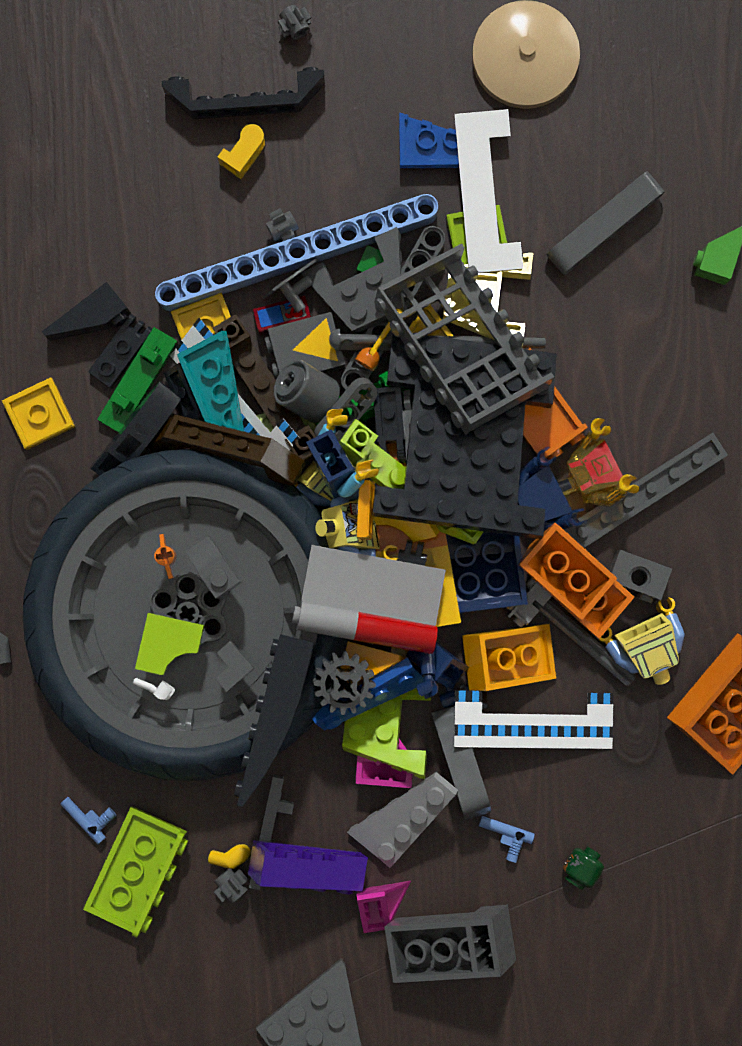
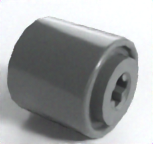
M294 360L287 364L280 372L274 385L275 401L311 423H318L325 417L327 412L338 401L340 387L336 380L303 360Z

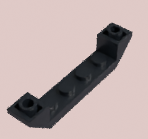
M307 67L302 71H297L298 93H293L291 90H281L277 94L266 95L264 92H254L250 96L241 97L238 94H226L223 98L199 96L196 100H192V88L189 79L179 76L170 77L168 80L162 81V88L165 95L191 118L207 119L301 112L325 85L324 69L319 70L316 67Z

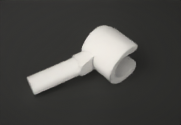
M135 678L133 682L134 685L148 690L157 698L168 700L175 692V689L165 681H162L158 687L138 678Z

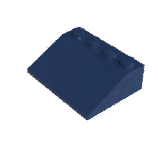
M483 532L476 544H471L446 534L459 613L528 604L524 570L518 565L522 559L519 536Z

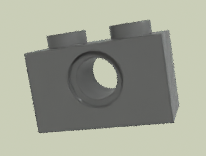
M617 550L609 571L617 577L616 581L626 590L637 593V599L652 604L653 600L662 599L672 568L623 550ZM635 570L640 571L644 576V581L640 586L635 585L631 580V575Z

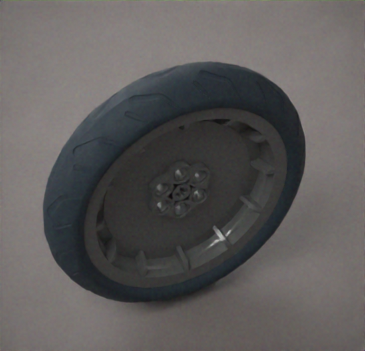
M192 449L168 450L133 458L103 473L87 484L59 511L43 535L31 564L23 597L24 641L32 673L45 700L58 719L87 748L118 766L146 776L163 780L199 781L216 779L246 771V769L241 768L245 751H251L253 741L248 740L252 723L257 724L260 713L255 712L259 695L265 696L267 684L262 682L266 667L272 668L274 656L270 655L273 639L279 640L280 634L315 642L301 700L292 725L278 754L287 749L314 724L313 717L323 707L320 704V699L323 696L316 697L314 690L320 687L313 685V679L320 678L315 669L324 668L323 659L331 662L333 660L332 653H335L338 658H342L348 641L353 642L350 639L300 631L296 629L297 624L292 623L295 606L300 607L311 545L329 548L326 537L319 536L315 530L317 521L322 520L320 511L297 487L269 479L262 467ZM160 534H164L166 545L176 552V561L171 565L173 579H168L165 566L158 564L154 558L156 550L161 547ZM207 536L212 539L242 582L220 598L219 604L215 607H210L206 603V596L211 591L185 553ZM187 578H192L195 582V589L193 592L186 594L182 590V582ZM162 593H168L171 597V604L163 609L158 604V598ZM186 607L196 611L193 614L194 619L192 621L183 618L182 614L186 613L184 611ZM148 613L205 625L199 653H186L176 657L168 665L164 675L135 669ZM211 619H217L221 624V629L216 635H211L207 631L206 626ZM229 641H232L255 668L232 689L226 692L215 679L228 667L217 652ZM329 674L325 681L326 690L328 689V686L331 684V677ZM135 678H138L158 687L162 681H165L175 689V692L168 700L157 698L148 690L134 685L133 682Z

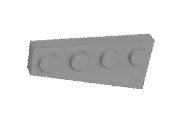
M435 772L409 789L401 797L395 798L384 808L375 811L359 824L357 823L350 827L347 833L391 868L452 800L458 789Z

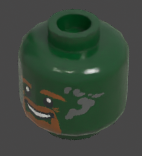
M588 846L585 850L575 848L563 866V871L566 874L564 878L581 890L585 887L592 888L604 870V865L599 860L601 855Z

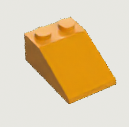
M549 624L462 635L465 661L469 667L467 669L469 690L489 691L556 679Z

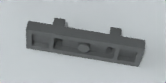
M273 774L259 841H271L277 812L290 815L293 813L294 802L281 799L284 776ZM251 878L249 888L260 890L261 886L256 884Z

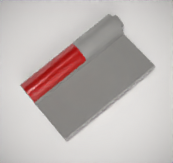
M311 545L300 607L295 606L292 623L297 624L296 629L300 631L433 654L438 631L436 622L446 570Z

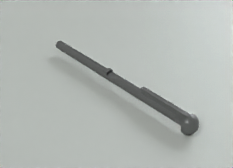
M335 329L329 336V343L335 350H362L366 347L372 348L380 335L340 334V329ZM392 335L385 337L378 350L390 351ZM439 336L498 345L495 340L482 336ZM524 337L522 348L545 349L546 339Z

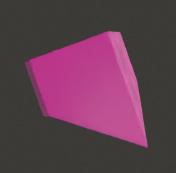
M399 739L398 750H407ZM357 755L356 784L412 788V773L404 770L401 772L385 763L374 762Z
M411 881L363 888V891H357V902L364 933L385 930V926L393 920Z

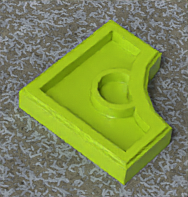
M148 613L135 669L164 675L168 665L176 657L186 653H199L205 625Z

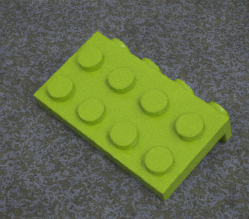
M131 806L83 910L132 932V936L136 938L141 932L146 934L153 917L149 916L153 906L158 908L165 893L161 890L165 880L170 882L177 866L173 865V861L177 854L182 856L187 846L188 840L184 839L187 831Z

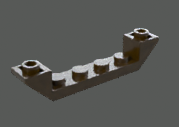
M235 314L213 327L215 334L220 331H227L233 367L273 429L284 418L300 438L298 441L295 440L293 447L285 439L290 447V451L304 461L310 458L312 455L306 442L315 438V434L309 425L305 426L299 415L284 408L275 401L274 385L276 380L253 346L251 337L238 316Z
M174 415L168 419L149 445L151 450L159 452L177 450L180 446L262 467L269 479L290 486H295L306 464L303 459L272 438L179 415Z

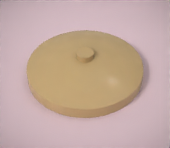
M526 0L503 5L486 17L476 33L472 50L474 72L483 89L500 103L521 109L541 107L560 97L572 83L580 59L578 37L568 19L558 10L547 4Z

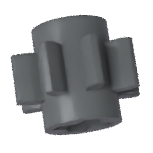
M291 5L280 13L279 17L281 20L278 21L280 25L278 28L284 38L291 35L293 40H298L309 33L310 27L308 25L311 24V16L305 7L299 10L296 5Z
M279 208L269 214L271 221L265 224L275 242L279 239L286 241L295 238L294 231L298 230L299 227L290 211L283 213Z
M229 868L214 881L218 886L214 893L221 902L228 898L233 903L248 890L244 885L248 878L240 869L234 873Z

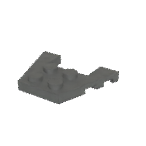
M397 227L374 237L384 262L334 285L324 262L302 272L303 277L308 276L313 283L311 286L354 334L387 320L385 315H381L375 306V297L378 287L401 276V234ZM403 292L389 298L395 309H400L404 312Z

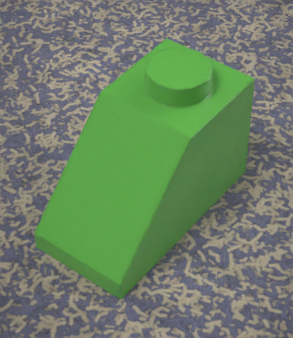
M742 226L709 242L702 251H697L693 266L697 267L695 276L726 285L731 280L742 246Z

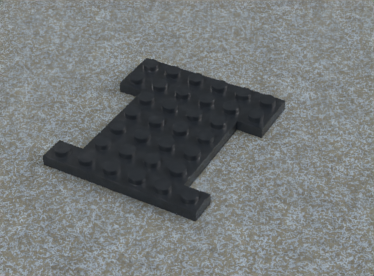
M392 332L386 385L414 389L403 489L383 486L375 487L372 516L542 539L544 535L545 509L517 505L525 405L551 408L553 405L557 354L523 349L528 357L533 354L538 356L540 364L537 370L542 377L552 372L554 379L549 388L465 435L463 430L457 428L453 423L451 412L447 406L442 405L438 401L435 394L436 390L432 384L426 382L422 377L420 366L416 360H412L407 355L405 344L401 338L396 337ZM427 335L417 340L443 380L501 349L499 345ZM505 354L489 362L499 378L515 370ZM483 366L467 374L477 390L493 382ZM518 375L504 383V386L512 395L526 387V384ZM461 378L448 385L458 401L471 395V392ZM498 387L482 395L488 407L505 399ZM476 400L462 407L469 418L483 411Z

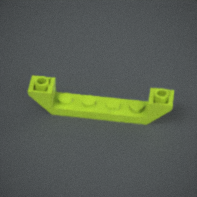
M355 419L339 441L352 465L356 467V464L359 462L373 459V462L370 464L371 470L378 468L379 472L377 476L370 477V479L379 486L403 489L406 467L377 446L374 442L378 435ZM436 525L440 532L471 544H476L483 531Z

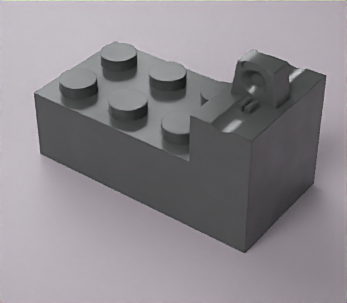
M508 904L481 906L475 912L395 918L385 926L393 983L501 977L516 961Z

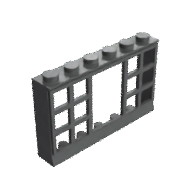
M460 244L378 287L375 306L381 315H385L389 320L393 334L396 337H400L405 344L407 355L412 360L415 359L420 366V372L424 380L430 382L436 390L435 394L438 401L442 405L447 406L455 426L461 428L466 435L468 432L530 397L548 389L554 379V375L552 372L544 377L540 375L537 370L540 364L538 356L533 354L528 357L521 347L524 342L522 333L512 334L506 326L509 319L508 313L504 309L499 312L495 310L491 304L493 292L489 287L481 290L476 282L478 276L476 267L472 265L466 268L461 261L465 247L463 244ZM446 269L456 284L440 292L430 277ZM424 280L434 296L418 304L408 288ZM460 289L470 305L454 313L444 297ZM403 292L412 307L399 314L389 298ZM439 301L448 317L432 324L422 309ZM474 310L501 349L443 380L417 340ZM417 313L426 329L413 335L403 319ZM505 354L515 370L499 378L489 362ZM483 366L493 382L477 390L467 374ZM519 375L526 384V387L511 395L504 386V383ZM461 378L471 392V395L458 401L448 385ZM498 387L505 399L488 407L482 395ZM476 400L483 411L469 418L462 407Z

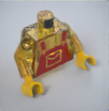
M596 418L592 421L591 431L588 432L567 462L570 477L558 482L565 497L578 491L585 504L612 506L627 496V492L635 494L639 491V486L630 485L636 477L629 474L622 475L605 439L600 440V435L607 436L611 432L610 426H604L600 430V426L605 419Z

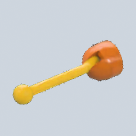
M396 309L399 314L402 313L400 309ZM388 322L374 346L362 349L355 358L359 364L371 371L375 370L380 361L377 350L391 329L390 322Z

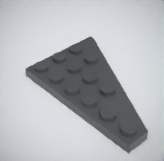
M342 958L256 1026V1030L268 1046H362L346 966Z

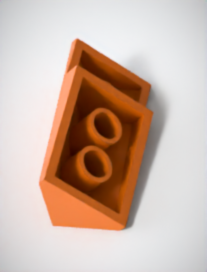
M553 523L544 531L542 539H536L529 545L518 564L597 639L602 637L634 598L628 590L616 581V576L557 523Z

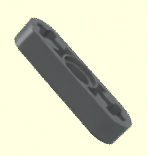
M367 378L354 380L330 409L352 408L347 424L339 428L335 426V436L338 442L355 419L359 420L377 397L376 387ZM361 389L368 391L365 395L359 394ZM352 399L358 403L357 406L351 401ZM326 415L314 430V434L316 437L320 433L323 425L328 424L326 420Z

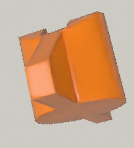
M160 534L161 547L156 550L154 558L158 564L165 566L168 579H173L171 565L176 561V552L166 545L164 534Z

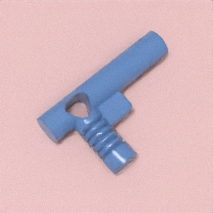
M69 797L60 804L97 844L106 838L101 832L103 827L116 816V813L110 807L100 817L93 810H90L85 815ZM96 826V834H93L89 828Z
M481 816L479 821V827L502 834L500 842L511 847L506 857V860L511 862H517L518 853H520L519 850H521L523 842L529 844L533 842L535 834L485 816ZM516 832H521L524 836L517 840Z

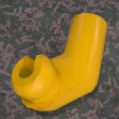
M245 844L236 845L225 853L212 850L209 854L208 862L216 866L235 869L250 857L251 850Z

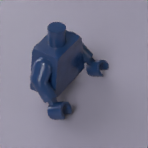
M545 447L538 452L537 457H534L520 469L517 505L545 509L544 531L553 523H557L563 530L571 528L573 525L580 526L586 524L588 520L580 522L577 519L578 512L584 511V509L580 508L572 511L549 467L556 460V456L550 460L546 459L544 453L550 447Z
M437 642L433 654L409 650L406 657L421 668V676L425 678L424 682L417 685L419 695L424 696L425 699L438 693V686L435 681L442 684V687H446L447 692L439 695L443 707L454 706L455 690L453 688L469 667Z

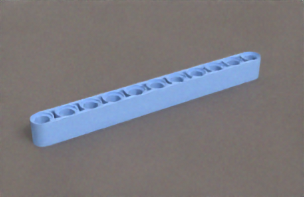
M429 194L407 199L162 282L156 288L155 297L163 309L173 311L221 292L225 294L302 268L316 258L318 259L317 262L376 243L374 237L395 227L402 234L429 225L437 217L438 202L435 197ZM422 205H429L433 211L430 214L424 215L420 213L418 208ZM401 213L407 217V220L404 223H396L393 220V216ZM371 222H378L382 228L378 232H371L367 226ZM345 231H353L356 237L351 241L344 240L341 236ZM321 239H326L331 244L327 249L322 250L316 247V243ZM295 248H302L305 251L304 255L300 258H293L290 253ZM268 257H277L279 263L274 267L266 266L265 260ZM244 265L253 267L252 273L247 276L241 275L239 270ZM221 273L227 275L225 283L219 285L214 283L216 275ZM193 282H198L202 285L197 293L188 292V287ZM174 291L176 295L172 301L165 302L162 300L165 292Z

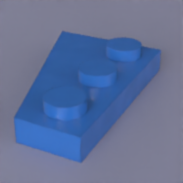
M399 112L400 168H459L455 129L433 125L432 122L410 118L407 114Z

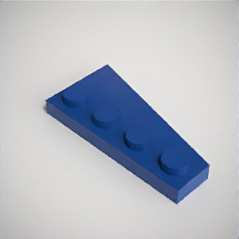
M407 657L370 679L375 682L376 687L368 689L373 694V697L364 698L365 708L358 704L356 705V713L353 714L350 708H346L345 715H341L339 708H336L333 713L330 712L329 704H327L316 713L313 721L323 730L336 728L342 722L417 688V685L424 682L425 678L421 676V670ZM362 684L357 687L359 691L362 688ZM340 697L338 700L344 701L350 698Z

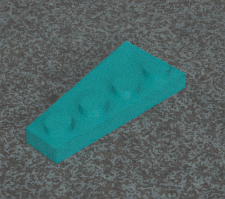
M220 331L178 353L177 357L204 421L244 431L227 331Z

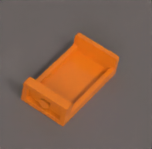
M555 386L551 408L525 405L523 438L536 456L545 447H550L544 453L545 458L548 460L555 456L557 458L563 453L561 448L567 443L573 446L586 437L583 432L588 428L587 425L581 423Z

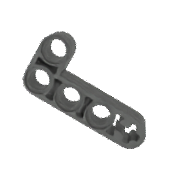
M455 705L431 712L454 787L458 789L457 798L464 820L491 813L488 795L472 747H454Z

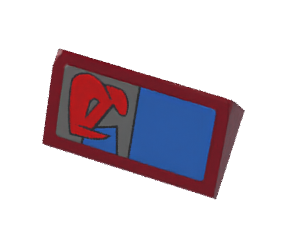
M299 297L306 306L299 312L294 310L288 300L253 309L259 335L268 334V328L310 318L311 315L306 297Z

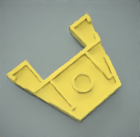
M533 253L523 254V269L478 273L476 282L481 290L487 287L492 290L493 299L491 304L497 312L502 277L530 280ZM450 274L448 275L447 288L456 284ZM460 289L445 297L454 313L470 305ZM445 310L443 311V319L448 317ZM474 310L451 322L494 340ZM507 322L506 326L512 334L521 332L524 337V323Z

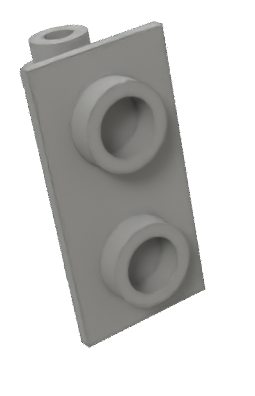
M532 577L525 584L528 604L506 607L509 610L506 615L510 618L514 614L516 618L513 621L521 628L525 624L528 625L539 612L532 605L534 600L544 606L552 597Z

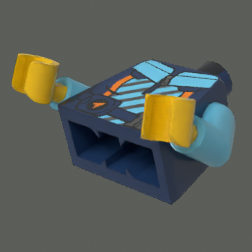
M343 409L329 410L326 414L328 424L323 425L317 437L306 442L314 462L334 499L353 495L364 483V479L377 476L379 472L378 468L371 470L370 464L373 462V459L357 463L355 472L335 436V426H345L348 421L347 415H342Z

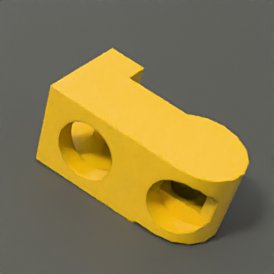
M255 124L245 126L240 133L239 141L229 152L223 148L217 156L219 164L242 179L265 146L263 130Z

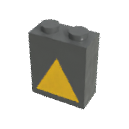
M331 312L268 328L269 337H265L268 352H274L276 363L272 364L275 379H277L282 369L294 360H303L325 374L346 369L342 350H335L329 343V336L336 329Z

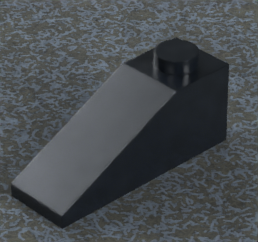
M106 282L49 325L42 333L50 341L107 330L113 326L116 328L128 319L127 315L131 312L108 282Z

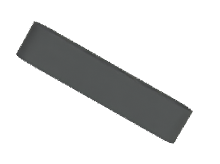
M646 171L556 244L546 254L563 276L568 274L657 201L665 191L652 175Z

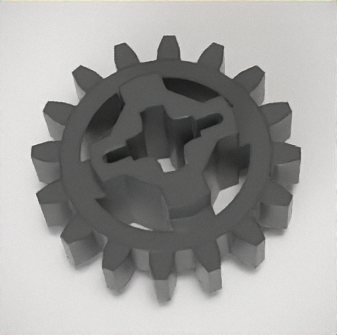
M347 651L343 652L342 658H338L335 653H332L333 660L331 662L323 659L324 668L315 669L316 673L320 676V678L313 679V685L320 686L314 690L315 696H323L320 699V704L324 706L329 703V711L332 713L336 708H339L341 715H345L346 708H350L354 714L356 713V705L359 704L365 708L364 698L373 697V694L368 689L376 687L375 682L369 680V678L374 676L373 670H366L369 665L366 660L359 663L360 657L356 653L352 658H349ZM342 665H349V666H350L348 669H339V668H338V666H342ZM329 674L331 677V684L328 686V689L326 690L325 681ZM337 676L345 681L348 680L351 690L344 685L340 686ZM362 676L363 684L361 690L359 691L357 689V682L361 679L360 677ZM340 697L350 698L344 701L338 700Z

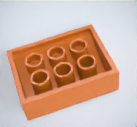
M738 633L667 716V719L732 775L742 765V636Z

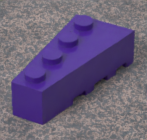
M253 840L248 875L256 884L263 887L306 888L325 892L327 889L336 890L342 894H353V891H363L368 857L361 852Z

